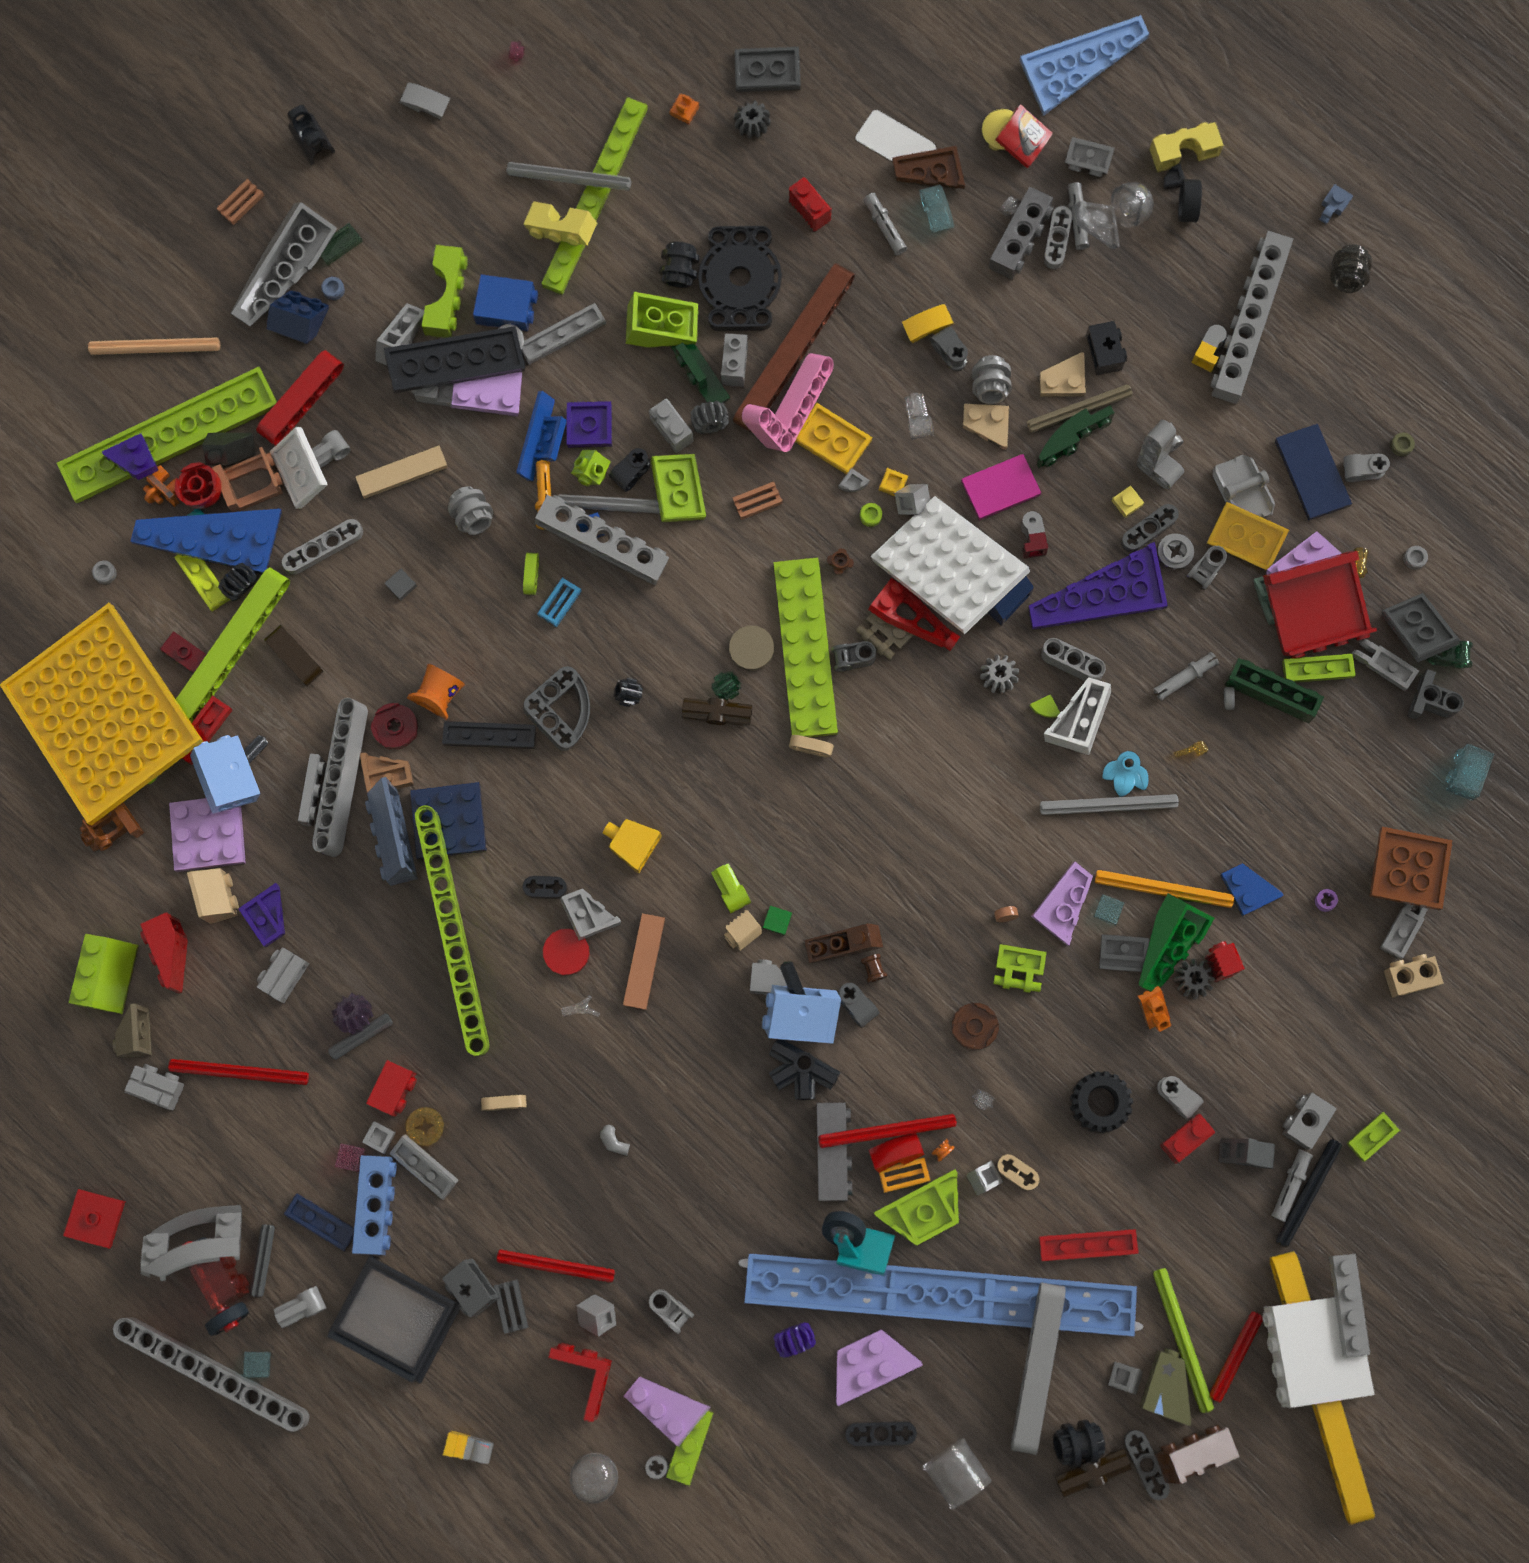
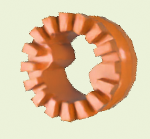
M948 1139L931 1153L938 1156L937 1160L939 1162L955 1148L948 1144Z

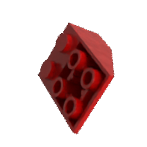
M166 912L141 923L143 931L140 932L143 942L150 947L151 953H149L152 964L158 967L160 974L157 977L161 986L180 994L183 990L188 939L180 920Z

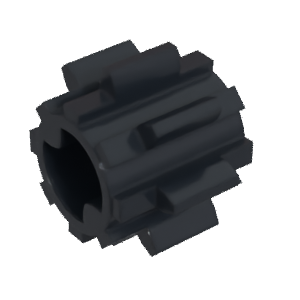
M632 678L618 680L613 694L615 700L620 701L619 705L626 707L639 704L642 698V685L637 684V680Z

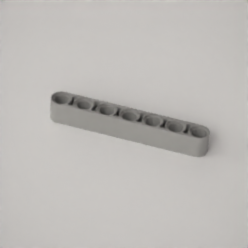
M348 697L342 699L337 708L312 840V846L315 851L331 857L338 856L343 849L368 716V709L364 704Z
M1042 1282L1039 1285L1012 1434L1011 1450L1034 1455L1038 1451L1066 1288L1064 1286Z

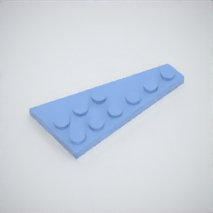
M1142 16L1020 56V63L1043 116L1148 38L1149 32Z

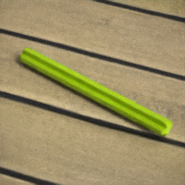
M1165 1268L1158 1269L1153 1272V1276L1181 1358L1185 1361V1369L1201 1413L1210 1412L1214 1409L1168 1272Z

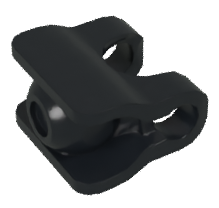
M299 105L288 112L287 117L290 121L289 131L311 166L314 165V156L323 148L329 149L332 154L336 152L313 114L309 113L304 105ZM300 115H303L302 118L296 120L297 117H299Z

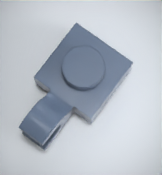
M1334 185L1321 204L1326 208L1319 220L1327 224L1334 213L1340 216L1353 195Z

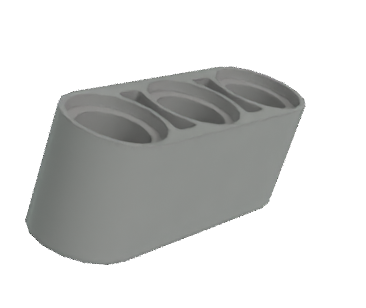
M1050 638L1043 645L1041 657L1046 663L1086 681L1089 677L1100 681L1105 673L1106 667L1101 659L1064 641ZM1048 647H1054V648H1056L1057 651H1058V654H1056V655H1051V654H1049L1048 651H1047V648H1048ZM1075 657L1078 659L1079 664L1072 665L1068 662L1067 658ZM1096 667L1100 674L1093 675L1089 672L1088 668Z

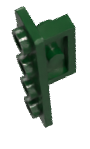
M684 343L670 346L676 355V362L680 368L684 367L689 382L692 386L695 385L706 403L709 401L725 403L730 399L728 393L695 344L684 345Z

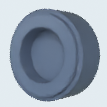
M329 277L322 283V292L327 299L338 300L344 295L345 287L339 278Z

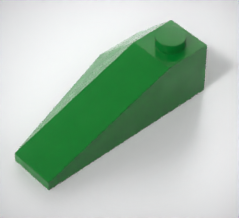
M1168 893L1156 915L1139 986L1151 992L1157 986L1161 988L1174 973V966L1181 959L1185 960L1189 956L1187 952L1194 943L1199 944L1204 939L1215 918Z

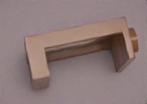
M262 447L259 448L261 454L223 469L219 464L212 467L219 475L221 491L231 512L242 511L283 494L280 487L283 485L281 476L278 472L275 473L272 466L276 465L271 453L266 454ZM259 469L268 470L272 479L269 486L240 499L236 498L230 481Z

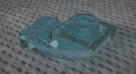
M938 185L919 190L924 212L927 211L931 232L955 227L942 186Z

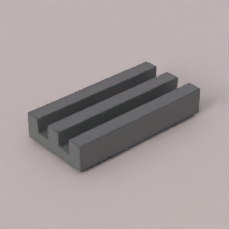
M518 1280L494 1285L495 1291L500 1296L497 1304L504 1334L529 1328ZM511 1286H514L522 1322L521 1325L517 1323L509 1288ZM503 1288L513 1327L508 1325L501 1289Z

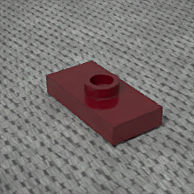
M174 631L160 648L162 652L192 673L196 671L207 655Z

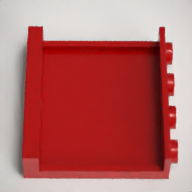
M1357 551L1345 552L1263 576L1283 655L1291 656V659L1303 657L1306 651L1313 650V653L1324 651L1327 649V645H1345L1349 643L1348 639L1355 637L1356 640L1366 639L1370 637L1369 633L1377 631L1370 624L1355 561L1359 560Z

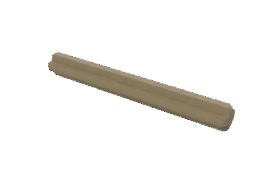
M1124 385L1028 420V429L1034 433L1064 422L1087 408L1088 412L1129 398L1133 395L1132 389L1129 385Z

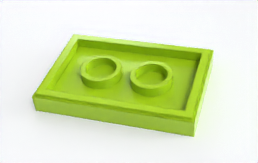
M695 454L652 456L650 462L661 522L704 520L706 512Z

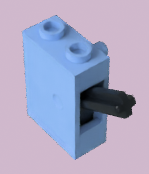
M229 735L220 737L212 743L204 741L199 746L193 748L190 757L212 814L257 801L261 793L249 764L268 745V741L264 736L258 735L244 750L239 737H230Z
M783 962L780 965V970L787 986L772 985L771 993H767L766 996L768 1011L767 1015L763 1016L762 1028L765 1029L768 1038L833 1043L841 1003L839 994L836 990L803 988L793 962Z

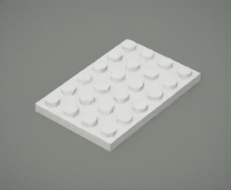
M936 496L926 504L924 511L914 515L871 555L874 563L964 634L1030 572L1027 565Z

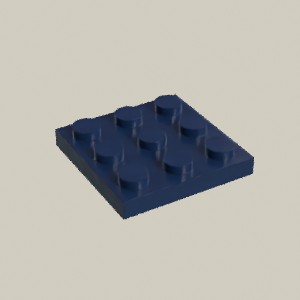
M479 782L410 790L417 859H424L415 821V813L419 807L426 805L432 807L439 815L448 856L487 851ZM425 812L422 815L423 823H428L432 820V812ZM431 834L427 837V845L431 846L437 842L436 834Z

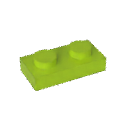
M1381 1112L1346 1144L1362 1162H1365L1400 1130L1384 1112Z

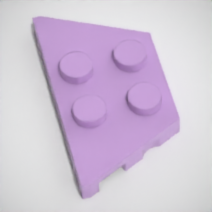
M878 1330L837 1350L836 1403L838 1406L922 1366V1362L883 1330Z

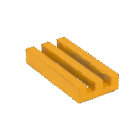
M925 1158L916 1159L906 1165L900 1163L879 1173L884 1193L930 1181ZM917 1164L922 1166L921 1169L889 1177L884 1175L886 1172ZM921 1173L924 1174V1178L887 1186V1182Z

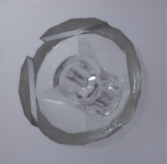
M1138 182L1121 184L1113 190L1111 208L1115 207L1118 215L1114 216L1121 226L1125 228L1139 226L1148 220L1153 212V196L1145 185Z
M589 1453L581 1456L573 1464L570 1471L569 1483L573 1493L579 1500L588 1504H598L606 1501L615 1492L618 1485L619 1477L616 1464L610 1457L602 1453Z

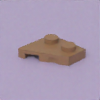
M360 753L367 793L383 777H386L396 789L414 786L408 761L391 760L383 756L378 758L368 756L367 753Z

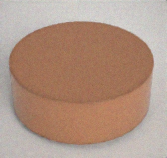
M1014 906L1003 907L994 912L996 922H1007L1019 917L1018 910Z

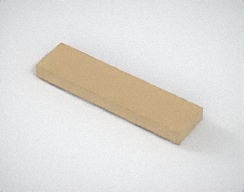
M439 445L358 475L356 479L362 496L365 499L446 469L448 466Z

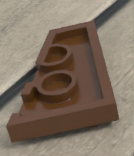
M957 146L892 157L896 181L965 189Z

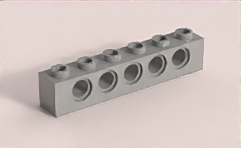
M547 494L535 517L534 524L656 586L669 560L665 551L657 547L652 549L646 545L644 540L638 537L631 538L625 535L626 532L621 528L615 526L612 528L606 525L603 519L597 516L592 518L586 515L582 508L578 506L571 507L565 504V500L559 496L553 495L551 497ZM563 513L568 516V520L560 522L556 516ZM585 524L589 530L587 532H580L576 526ZM605 534L609 541L601 543L597 540V536ZM621 544L626 545L629 551L627 553H620L617 550V546ZM639 555H646L649 558V562L642 564L638 561L637 557Z

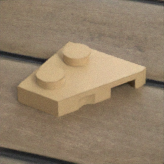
M964 404L963 428L971 433H977L984 440H991L1000 445L1001 449L1007 450L1009 406Z

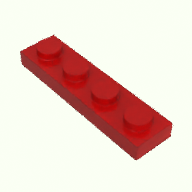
M1136 1229L1039 1236L1041 1261L1138 1254Z

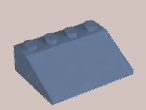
M383 777L367 793L368 800L365 801L368 814H372L373 818L370 827L373 836H377L378 844L375 845L377 857L381 858L383 867H380L381 877L383 881L386 880L392 886L416 880L418 877L399 792L386 777Z

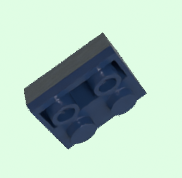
M288 291L269 305L266 329L307 344L317 336L328 312L329 305L322 303L319 299L302 296L297 291Z
M1027 576L987 612L1001 626L1032 594L1034 587Z

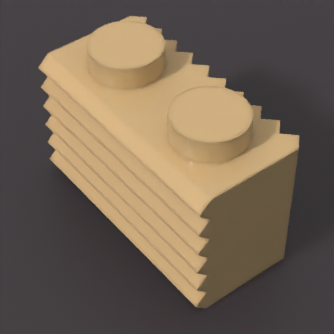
M745 910L744 913H741V916H737V919L730 922V925H726L724 936L733 949L737 947L741 951L762 934V929L750 912Z

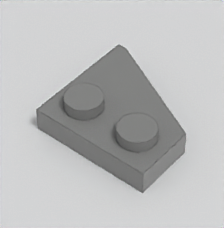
M584 889L561 896L560 901L579 941L616 927L621 923L620 918L612 916L605 910V906L599 901L593 900L591 895Z

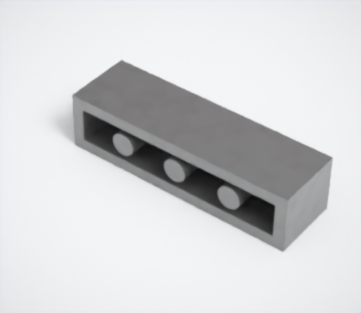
M817 1103L819 1201H847L848 1195H852V1181H847V1171H852V1159L847 1157V1147H851V1144L820 1148L818 1143L819 1135L846 1131V1123H851L850 1108H846V1103Z

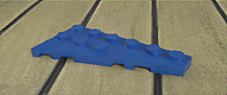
M282 509L136 520L130 542L231 567L244 563L254 572L263 574L268 568Z

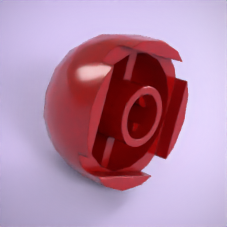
M198 462L191 463L181 470L182 474L179 479L176 478L175 492L178 499L192 508L206 509L219 500L222 493L221 480L217 472L210 466Z

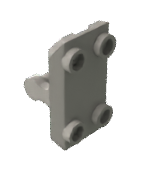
M1241 455L1213 468V478L1225 502L1236 505L1262 518L1273 514L1275 502L1266 486L1269 483V476L1265 470L1259 471L1254 459Z

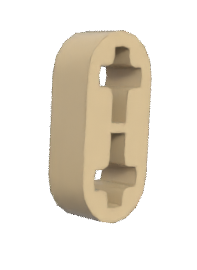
M791 735L789 748L827 758L831 757L834 747L829 742L800 735Z
M526 1095L481 1098V1111L526 1108Z
M1004 1155L998 1160V1172L1024 1190H1032L1037 1187L1039 1176L1034 1169L1012 1155ZM1011 1159L1013 1161L1012 1166L1017 1169V1172L1015 1173L1012 1170L1005 1172L1002 1161L1007 1162ZM1020 1172L1024 1175L1031 1173L1033 1175V1185L1029 1183L1025 1186L1023 1184L1024 1179L1018 1174Z

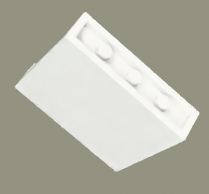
M1335 1297L1264 1307L1263 1322L1268 1328L1269 1338L1267 1339V1344L1273 1356L1272 1372L1277 1378L1278 1388L1276 1393L1282 1407L1293 1408L1374 1395L1367 1355L1343 1357Z

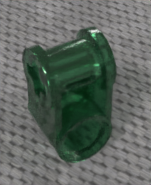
M1460 641L1459 645L1443 651V657L1436 654L1427 658V661L1435 666L1470 668L1473 666V662L1470 661V649L1473 647V643L1470 641Z

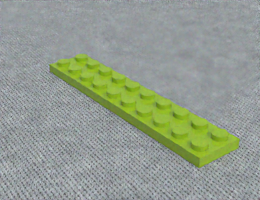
M257 367L58 462L57 465L74 501L78 504L133 477L129 472L120 469L111 460L108 461L102 454V451L141 433L146 440L156 465H159L203 444L208 433H226L269 412L277 403V400L261 368Z

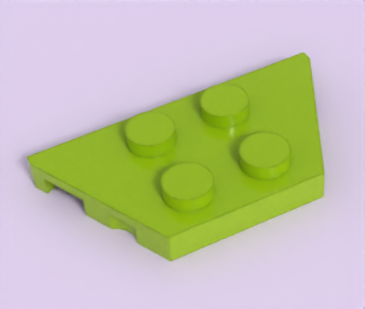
M956 1169L874 1212L875 1216L916 1246L958 1224Z

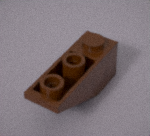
M863 924L805 940L809 963L883 948L879 925Z

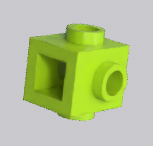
M582 450L579 457L575 460L571 474L577 477V481L584 486L600 485L605 479L606 471L611 461L596 450Z

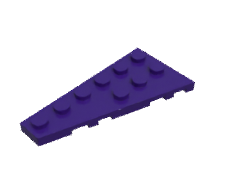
M1155 542L1117 562L1115 561L1076 583L1066 586V588L1029 605L1028 611L1032 630L1166 609L1168 605Z

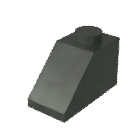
M208 433L202 445L206 465H230L251 457L256 453L253 433Z

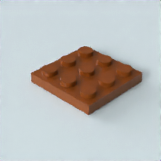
M1381 827L1369 897L1442 910L1453 840Z

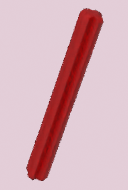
M499 1250L496 1258L498 1263L610 1283L613 1282L615 1270L507 1250Z

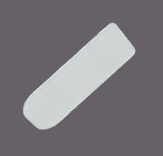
M874 110L856 135L858 142L891 161L892 157L936 149L933 142L878 110Z

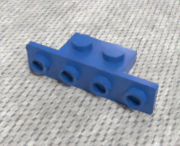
M539 391L537 394L516 471L518 475L527 481L534 480L536 473L535 463L537 461H556L567 421L562 416H551L555 400L543 391Z

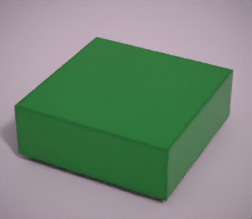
M770 906L763 929L785 936L792 912Z

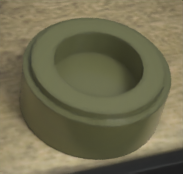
M1407 433L1395 435L1390 443L1392 452L1401 457L1409 455L1415 446L1413 437Z

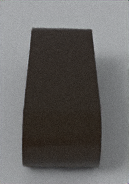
M281 625L263 639L306 686L310 685L324 672Z

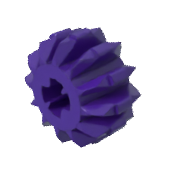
M805 1322L786 1328L774 1336L776 1350L779 1352L780 1357L784 1358L814 1347L816 1341L809 1323Z

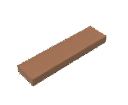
M642 913L623 1006L647 1010L665 923L664 917Z

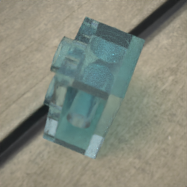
M1470 744L1458 749L1453 759L1456 762L1454 770L1451 769L1446 778V783H1449L1446 791L1472 801L1479 797L1494 754Z

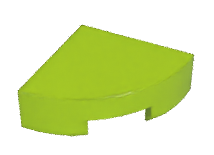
M1051 694L1029 705L1033 712L1043 717L1057 718L1060 714Z

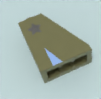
M1165 1348L1164 1352L1157 1350L1139 1407L1190 1426L1191 1414L1185 1361L1178 1358L1179 1353L1167 1348Z

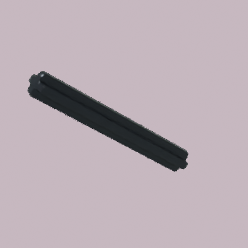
M1329 1140L1276 1239V1242L1282 1247H1289L1339 1154L1342 1144L1337 1140Z

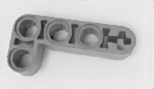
M1161 419L1145 437L1137 460V466L1160 486L1170 489L1182 476L1184 469L1168 455L1176 435V430L1168 421Z

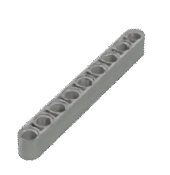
M121 1318L113 1326V1333L117 1339L288 1431L301 1430L309 1422V1414L301 1406L136 1318ZM126 1322L132 1328L129 1335L123 1332V1326ZM147 1333L153 1339L149 1347L144 1343V1337ZM167 1345H171L174 1350L171 1358L165 1355ZM188 1356H192L195 1360L192 1369L186 1366ZM209 1367L216 1371L214 1380H209L207 1377ZM231 1378L237 1382V1388L234 1392L228 1389V1381ZM251 1390H255L258 1393L256 1403H252L249 1400V1392ZM272 1401L277 1402L280 1407L276 1415L270 1411ZM294 1412L298 1413L301 1417V1422L298 1426L291 1422V1416Z

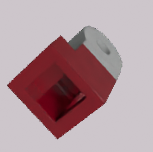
M1035 511L1027 512L1021 523V530L1027 539V543H1024L1022 550L1024 559L1044 556L1047 554L1048 544L1042 517Z

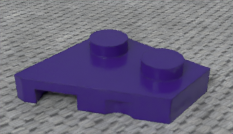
M141 433L102 451V454L108 461L111 460L120 469L129 472L137 480L159 471L146 440Z
M277 883L238 908L264 947L269 946L285 935L280 887Z

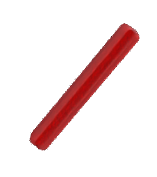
M1256 1312L1250 1313L1209 1393L1210 1398L1216 1402H1222L1263 1322L1262 1315Z

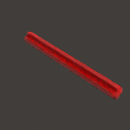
M170 1059L168 1065L169 1071L298 1085H307L309 1081V1073L180 1059Z
M954 1114L824 1134L818 1136V1143L820 1148L951 1128L956 1126V1117Z

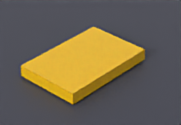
M816 403L798 434L795 443L847 475L872 441V437Z
M1226 502L1207 544L1221 546L1227 553L1267 570L1273 565L1289 529Z

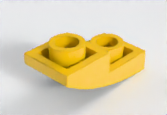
M942 304L916 314L903 321L902 324L910 341L914 343L931 333L937 334L946 327L952 326L954 322L946 305Z

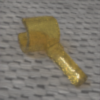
M1198 741L1188 748L1175 751L1174 754L1175 757H1179L1195 751L1197 756L1200 757L1208 752V747L1203 741Z

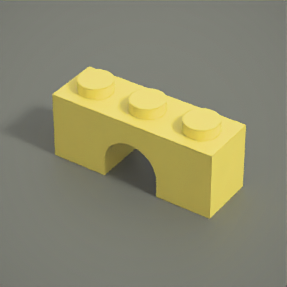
M1216 122L1210 124L1202 123L1195 128H1183L1169 135L1160 134L1152 140L1149 150L1157 172L1171 169L1174 165L1179 164L1182 157L1180 150L1184 148L1193 150L1199 161L1220 156L1223 142Z
M533 201L524 222L532 237L537 239L547 238L554 242L564 241L575 246L578 244L588 246L597 225L596 220L589 211L570 208L565 218L560 220L561 216L551 204Z

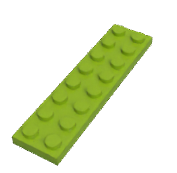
M819 558L774 562L792 735L809 738L838 735Z

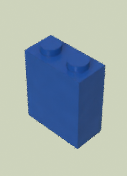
M481 275L473 312L475 323L477 325L499 328L506 324H512L521 331H528L529 324H533L534 320L532 307L533 303H537L538 290H535L532 281Z

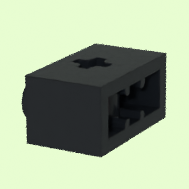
M1115 321L1088 326L1086 338L1096 376L1121 371L1127 361V353L1125 348L1121 347L1122 334L1120 328H1116Z

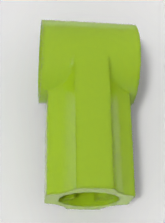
M729 863L711 872L730 914L751 903L743 885L739 884Z

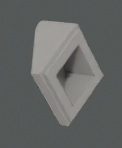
M992 1161L967 1174V1178L977 1195L1003 1183Z
M1115 1362L1108 1385L1137 1394L1143 1371Z

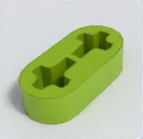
M526 553L523 593L525 595H536L538 553Z

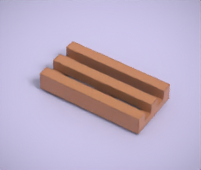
M247 179L217 207V210L230 223L235 225L264 197V194ZM253 193H255V194L245 203V200L248 199ZM238 207H241L232 217L230 216Z
M774 482L732 498L741 520L783 504ZM772 490V492H769V493H767V494L761 495V496H759V497H756V498H754V499H751V500H749V501H746V502H744V503L739 504V503L742 502V501H745V500H747V499H750V498H752V497L758 496V495H760V494H763V493H765V492H768V491ZM775 497V500L754 507L747 511H742V509L758 504L769 498Z

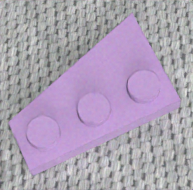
M522 372L454 383L451 408L518 416Z
M639 1377L624 1395L631 1404L677 1446H680L711 1408L642 1377Z

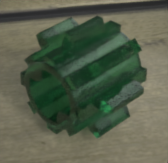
M721 672L714 677L715 682L711 684V688L716 696L721 699L732 700L739 695L738 690L742 688L741 682L733 672Z

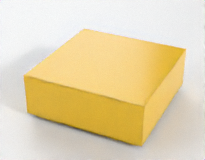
M887 468L879 486V491L895 496V492L905 486L908 476Z

